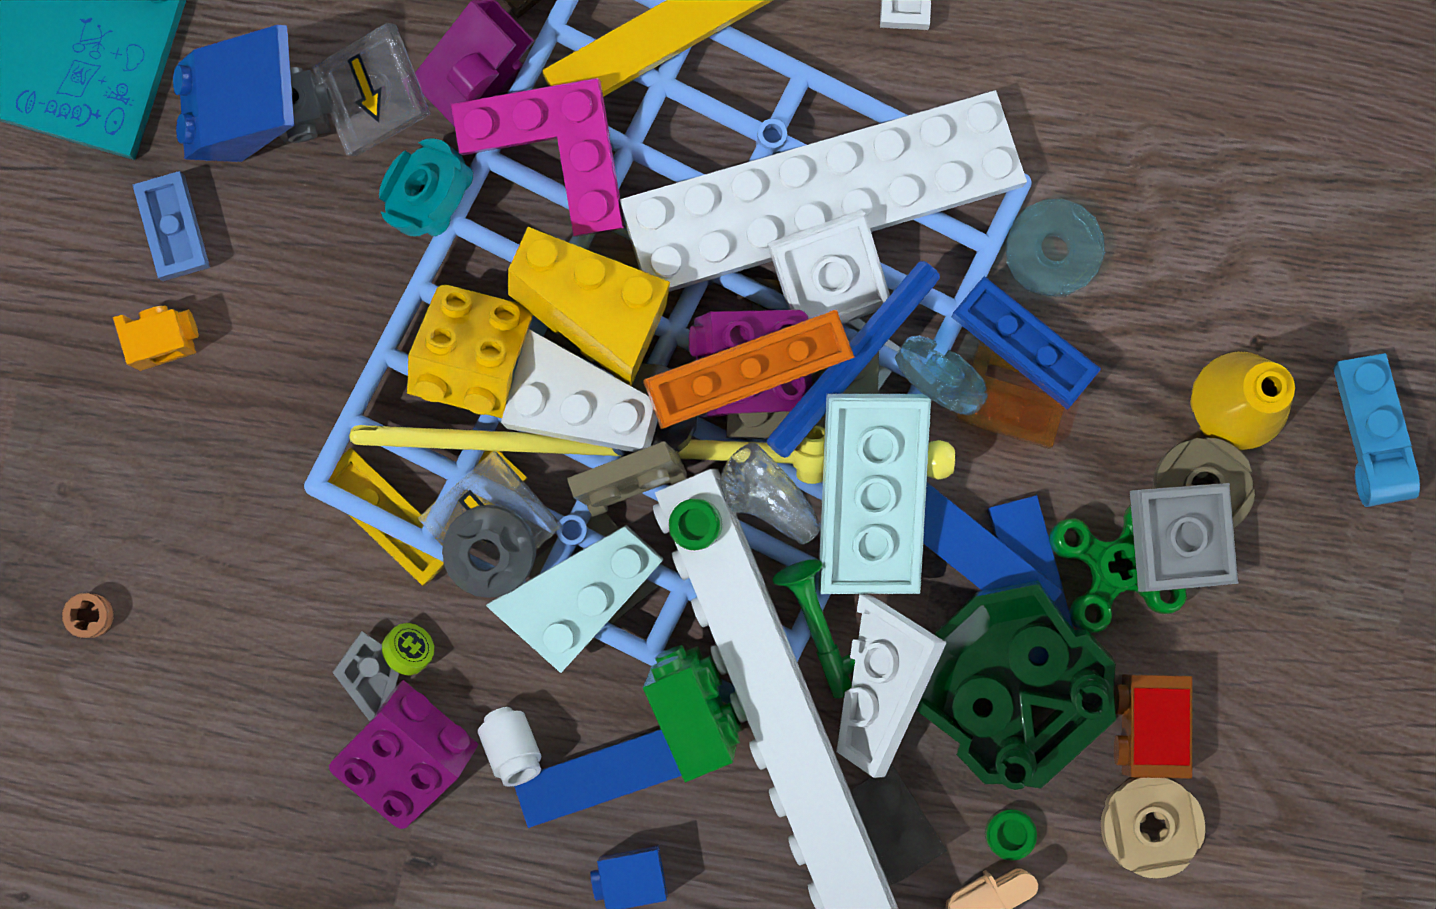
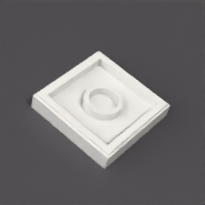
M862 210L767 243L788 310H802L807 314L808 320L837 309L841 323L844 324L876 312L890 296L867 217Z

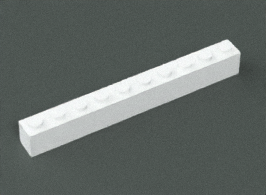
M709 469L655 492L659 503L653 505V511L664 534L670 532L669 518L673 509L685 500H707L718 509L721 515L722 531L713 545L694 551L684 549L675 542L678 550L672 552V557L682 580L689 578L697 595L696 598L691 600L698 622L703 628L709 626L716 642V645L711 646L714 662L721 675L728 673L736 691L730 694L734 711L740 722L748 720L755 739L750 741L749 744L754 760L760 770L767 768L775 787L769 789V795L774 809L780 818L787 816L794 835L789 836L788 840L794 858L799 866L806 863L813 879V883L808 884V890L815 909H898L719 470Z

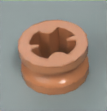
M81 593L71 597L65 604L62 612V621L65 628L72 635L80 638H95L105 634L111 627L114 619L113 608L110 602L103 596L91 593ZM90 601L95 604L92 611H99L98 622H90L86 630L82 627L85 621L77 620V613L79 609H87Z

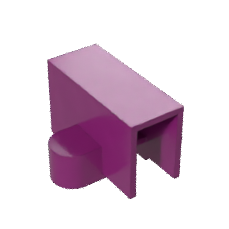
M471 0L413 74L410 81L455 127L451 104L493 97L498 93L509 90L523 65L519 59L534 40L496 0Z

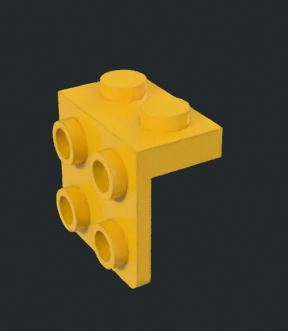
M450 285L437 287L408 355L407 394L421 397L430 402H441L464 408L476 414H487L502 418L512 385L513 370L524 344L527 330L530 328L533 314L516 302Z

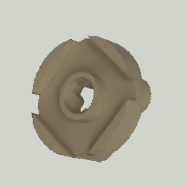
M1196 438L1171 448L1159 461L1154 472L1153 485L1151 489L1193 486L1191 482L1194 477L1202 479L1206 475L1212 477L1213 482L1211 484L1229 483L1233 528L1246 518L1252 508L1255 497V489H1253V480L1250 474L1252 469L1249 461L1235 446L1217 438Z

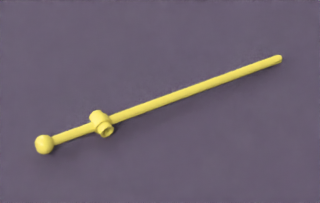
M357 425L351 429L349 435L350 441L356 445L620 456L609 447L527 432ZM815 425L790 456L786 458L778 455L764 442L691 439L685 448L680 452H676L681 459L790 463L796 468V477L800 481L816 484L823 481L825 428ZM941 440L931 441L928 445L927 476L937 480L945 479L954 472L955 449L949 442Z

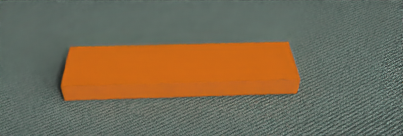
M836 309L647 378L643 382L660 428L663 429L854 358Z

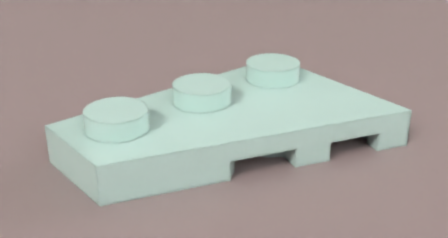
M625 525L561 563L531 578L514 591L492 600L486 606L562 673L658 567L663 558Z

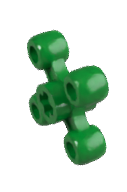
M1131 504L1125 510L1123 516L1124 527L1122 533L1112 542L1098 540L1091 534L1088 526L1083 521L1075 518L1059 521L1051 529L1049 541L1053 551L1064 558L1083 560L1091 569L1093 581L1090 589L1084 595L1076 598L1069 611L1070 620L1078 630L1087 629L1090 633H1098L1104 630L1110 624L1112 618L1111 607L1114 599L1119 593L1127 590L1141 595L1147 606L1153 612L1159 614H1172L1180 610L1185 604L1187 598L1186 588L1169 590L1171 597L1167 603L1161 600L1160 591L1138 592ZM1067 530L1073 531L1076 535L1077 541L1073 547L1068 546L1064 540V534ZM1124 559L1127 570L1121 571L1120 574L1111 573L1108 563ZM1088 605H1092L1097 611L1096 619L1092 623L1085 617V609Z

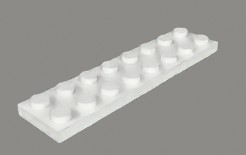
M995 90L620 199V205L639 269L669 281L670 292L771 262L773 260L767 243L858 210L865 212L870 230L873 232L1024 187L1027 180Z

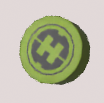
M403 623L394 627L385 637L382 643V655L385 662L399 674L414 675L422 671L431 662L434 656V643L425 629L416 624Z

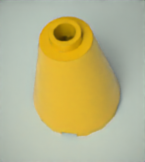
M1232 352L1214 359L1202 369L1193 383L1190 404L1192 412H1194L1196 420L1200 425L1199 428L1205 437L1224 440L1235 446L1238 450L1253 449L1268 443L1283 429L1290 413L1295 393V383L1290 372L1278 363L1253 353Z

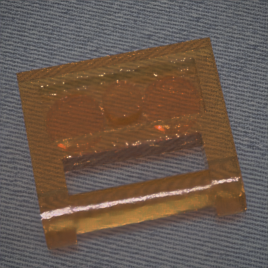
M978 340L955 421L1051 449L1064 407L1047 394L985 376L989 364L1017 373L1020 372L982 341Z

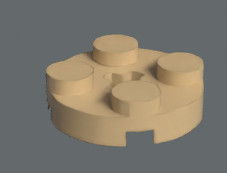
M1135 777L1124 782L1107 796L1105 808L1101 816V834L1108 852L1120 866L1143 877L1165 878L1183 871L1190 864L1189 861L1194 857L1197 849L1201 848L1205 838V819L1199 802L1182 785L1168 778ZM1154 812L1156 819H1164L1166 823V828L1158 831V839L1154 841L1150 840L1147 833L1140 832V823L1146 821V814Z

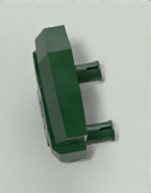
M1039 580L977 592L933 633L945 641L946 645L916 711L959 743L956 755L984 784H1003L1013 790L1023 789L1025 786L1041 789L1116 721L1113 694L1116 664L1113 656L1087 629L1073 630ZM1037 646L1045 648L1049 654L1047 660L1043 663L1033 662L1029 658V652L1032 648ZM979 698H987L993 704V709L987 714H980L974 709V702ZM1032 705L1056 709L1035 728Z

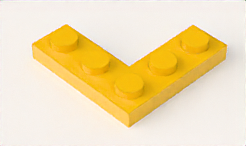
M351 447L341 456L328 481L421 529L435 504L434 502L421 514ZM485 450L474 470L515 492L528 480L500 451ZM465 489L462 496L469 490ZM475 494L484 505H497ZM459 501L440 536L443 540L453 521L466 511ZM350 516L422 586L425 587L445 567L444 562Z

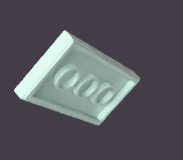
M928 394L826 395L820 561L823 566L819 570L818 585L821 594H920L931 398Z

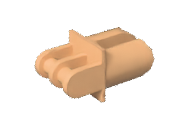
M1021 868L1013 869L995 880L985 870L983 871L984 876L955 891L946 901L945 909H1013L1036 895L1038 883L1034 876Z

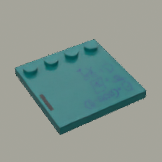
M0 0V122L135 160L186 0Z

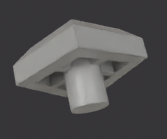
M363 631L359 633L333 671V674L369 721L373 719L390 693L395 689L399 673L391 669L385 662L382 655V644Z

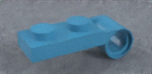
M1386 353L1337 361L1333 370L1358 460L1355 468V483L1362 504L1365 507L1418 498L1420 492L1419 474Z

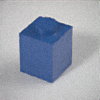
M659 845L600 856L597 861L598 869L590 871L595 901L604 900L606 909H627L667 901L668 892Z

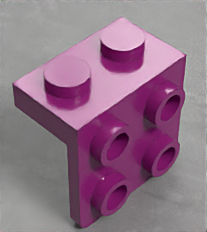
M802 310L709 312L694 318L695 326H691L689 331V350L691 355L696 356V360L806 321L808 316ZM811 374L711 410L699 415V418H714L743 413L790 412L812 387Z
M402 680L390 693L373 719L334 757L329 764V770L391 824L399 829H404L459 778L479 744L462 727L456 725L432 705L423 694L417 692Z

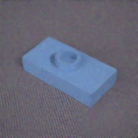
M178 171L133 184L158 278L166 281L210 268L185 175Z

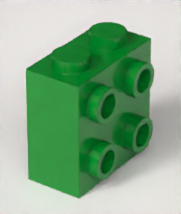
M683 645L673 647L655 657L657 664L652 665L642 688L684 782L686 783L732 764L736 746L740 743L738 732L742 731V725L732 703L724 705L719 695L717 686L722 685V680L712 657L704 659L698 646L685 651Z

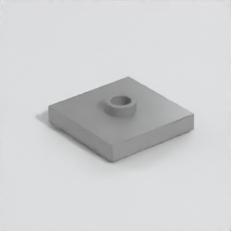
M1229 483L1130 491L1138 592L1238 584Z

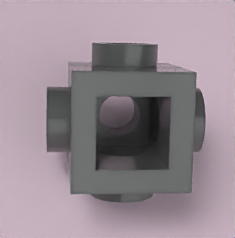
M291 67L292 101L298 100L293 105L294 126L279 137L283 142L301 143L315 139L318 134L331 132L327 113L333 112V104L326 83L320 84L311 70L304 71L299 67Z

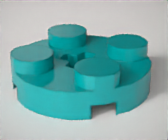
M429 138L418 142L423 147L417 149L413 154L404 150L396 157L386 171L379 190V199L385 202L386 213L381 211L383 219L389 225L408 236H421L426 233L431 236H438L445 232L450 224L451 215L460 204L465 190L470 187L473 181L474 173L465 164L459 152L442 140ZM426 185L425 188L419 193V189L421 188V186Z

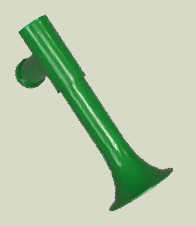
M815 559L792 564L779 571L773 577V583L779 586H786L795 595L815 643L816 653L833 698H843L845 691L851 689L852 686L849 675L854 673L855 659L850 658L851 653L841 657L819 604L815 590V575L823 566L822 562Z

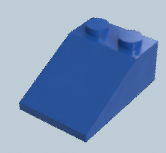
M274 25L194 49L178 63L173 74V88L175 94L180 95L181 114L177 119L176 134L178 142L184 145V159L242 162L294 126L287 25Z

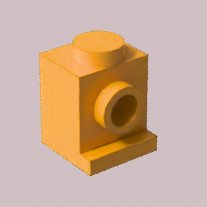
M156 306L141 311L138 314L139 320L134 321L123 314L113 317L126 363L139 371L196 354L192 339L198 338L199 334L196 322L189 309L178 312L174 309L168 310L167 306Z

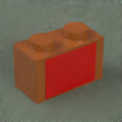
M1122 674V685H1116L1114 690L1116 715H1122V735H1116L1114 739V761L1116 765L1122 766V775L1139 778L1192 779V676Z

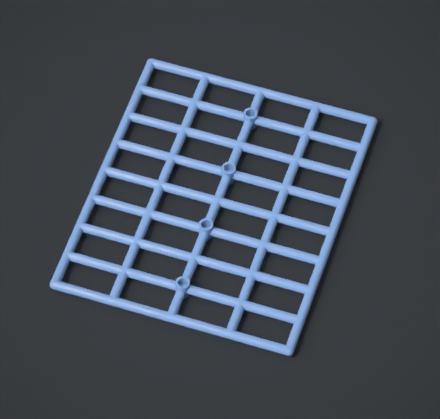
M556 0L508 94L533 89L557 42L577 51L596 40L566 25L579 0ZM666 0L634 1L651 9ZM727 26L708 38L790 78L770 119L762 123L676 80L691 49L690 47L662 63L658 70L653 68L635 78L634 81L648 87V90L626 133L623 134L609 126L608 129L611 147L615 151L613 159L619 189L633 161L677 183L705 175L643 144L666 97L755 140L756 148L748 162L807 145L788 136L787 128L808 87L879 123L909 115L731 26ZM501 149L479 152L475 155L470 165L474 173L470 187L465 190L460 204L451 215V221L446 231L441 235L433 236L310 471L304 483V489L310 496L442 562L444 540L440 536L464 490H471L473 493L499 506L508 508L519 516L558 535L540 572L542 573L571 557L576 546L586 548L605 536L587 528L586 525L591 517V513L587 505L578 500L571 513L563 516L475 472L474 470L485 450H462L455 462L429 448L381 446L447 479L422 529L328 482L350 440L351 429L357 425L384 426L363 414L388 367L408 376V354L397 348L421 302L431 303L438 287L432 284V281L456 235L512 262L519 244L466 218L489 172L492 171L569 210L564 185L500 154ZM1025 174L1027 183L1024 187L1006 192L986 234L941 211L913 219L977 251L955 298L932 288L919 303L945 316L922 364L885 345L879 350V365L913 381L907 394L929 395L962 328V325L951 316L983 276L987 277L1032 185L1029 175ZM625 221V229L612 231L630 240ZM595 234L578 237L572 236L569 243L588 250ZM880 262L887 287L894 291L907 275ZM739 272L687 286L684 288L669 319L661 317L654 333L659 336V339L646 364L667 367L677 346L690 352V330L686 327L708 285L715 282L769 310H788L784 295ZM533 315L529 329L543 337L548 327ZM843 325L847 339L851 341L858 332ZM517 360L516 365H515L514 370H513L512 382H513L514 374H515L516 367H517V364H518V360ZM598 367L599 369H601V370L605 371L606 373L612 375L610 372H608V371H606V370H604V369ZM487 414L480 415L473 430L495 431L502 418ZM697 416V428L693 436L700 440L767 443V440L726 438V430ZM564 454L590 468H595L621 458V456ZM736 461L724 484L734 508L755 467L822 500L823 481L816 484L800 481L796 477V468L790 463ZM664 484L642 494L658 501L655 492L670 485ZM739 520L750 548L786 566L805 560L816 559ZM470 553L472 562L478 568L488 570L495 567V565ZM661 564L648 576L647 580L671 592L647 640L645 641L609 622L594 636V638L650 666L657 664L655 657L665 651L664 649L688 600L691 601L697 597L690 578L682 580L679 573ZM818 571L815 575V590L823 611L831 594L820 593L818 589ZM802 609L792 629L783 626L797 662L811 636ZM721 679L722 685L717 686L722 701L728 704L731 702L730 694L736 691L733 684Z

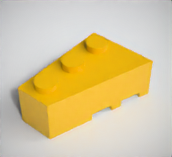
M528 227L508 268V295L555 333L559 331L581 349L580 353L592 363L596 361L617 379L632 386L666 308L670 282Z

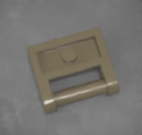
M665 441L567 478L573 498L587 505L593 517L607 512V506L670 482L674 485L688 479L679 454Z

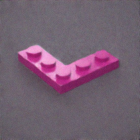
M594 78L451 104L458 149L461 155L553 139L558 140L573 236L578 237L625 229L600 79Z

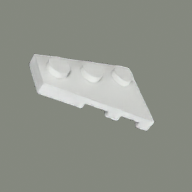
M527 330L501 423L507 429L630 452H637L651 446L658 419L649 396L532 330Z
M859 594L857 612L862 613L859 638L852 641L850 658L855 659L851 689L845 691L837 752L873 778L885 777L946 642L874 596Z

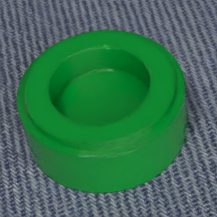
M688 499L679 503L673 509L669 518V531L673 540L682 548L694 551L702 550L713 545L719 538L722 531V518L718 509L709 501L704 499Z
M1007 808L997 811L990 817L985 827V839L993 853L1002 859L1014 861L1026 857L1034 849L1037 841V830L1034 822L1028 815L1017 809Z

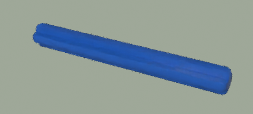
M925 261L917 263L850 341L849 344L854 358L828 367L767 439V444L773 451L784 458L790 456L825 415L826 395L842 394L935 286L940 278L935 268Z

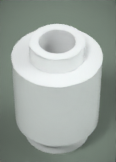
M503 707L487 714L484 717V723L478 729V735L494 776L501 778L503 785L509 787L526 783L535 778L541 772L539 761L542 756L525 713L522 711H512L510 707Z

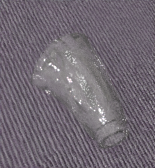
M753 442L742 446L729 458L723 468L720 479L721 490L724 493V500L727 502L728 508H731L733 512L755 515L789 538L795 539L799 544L808 543L819 533L821 522L817 519L816 513L803 493L757 443Z

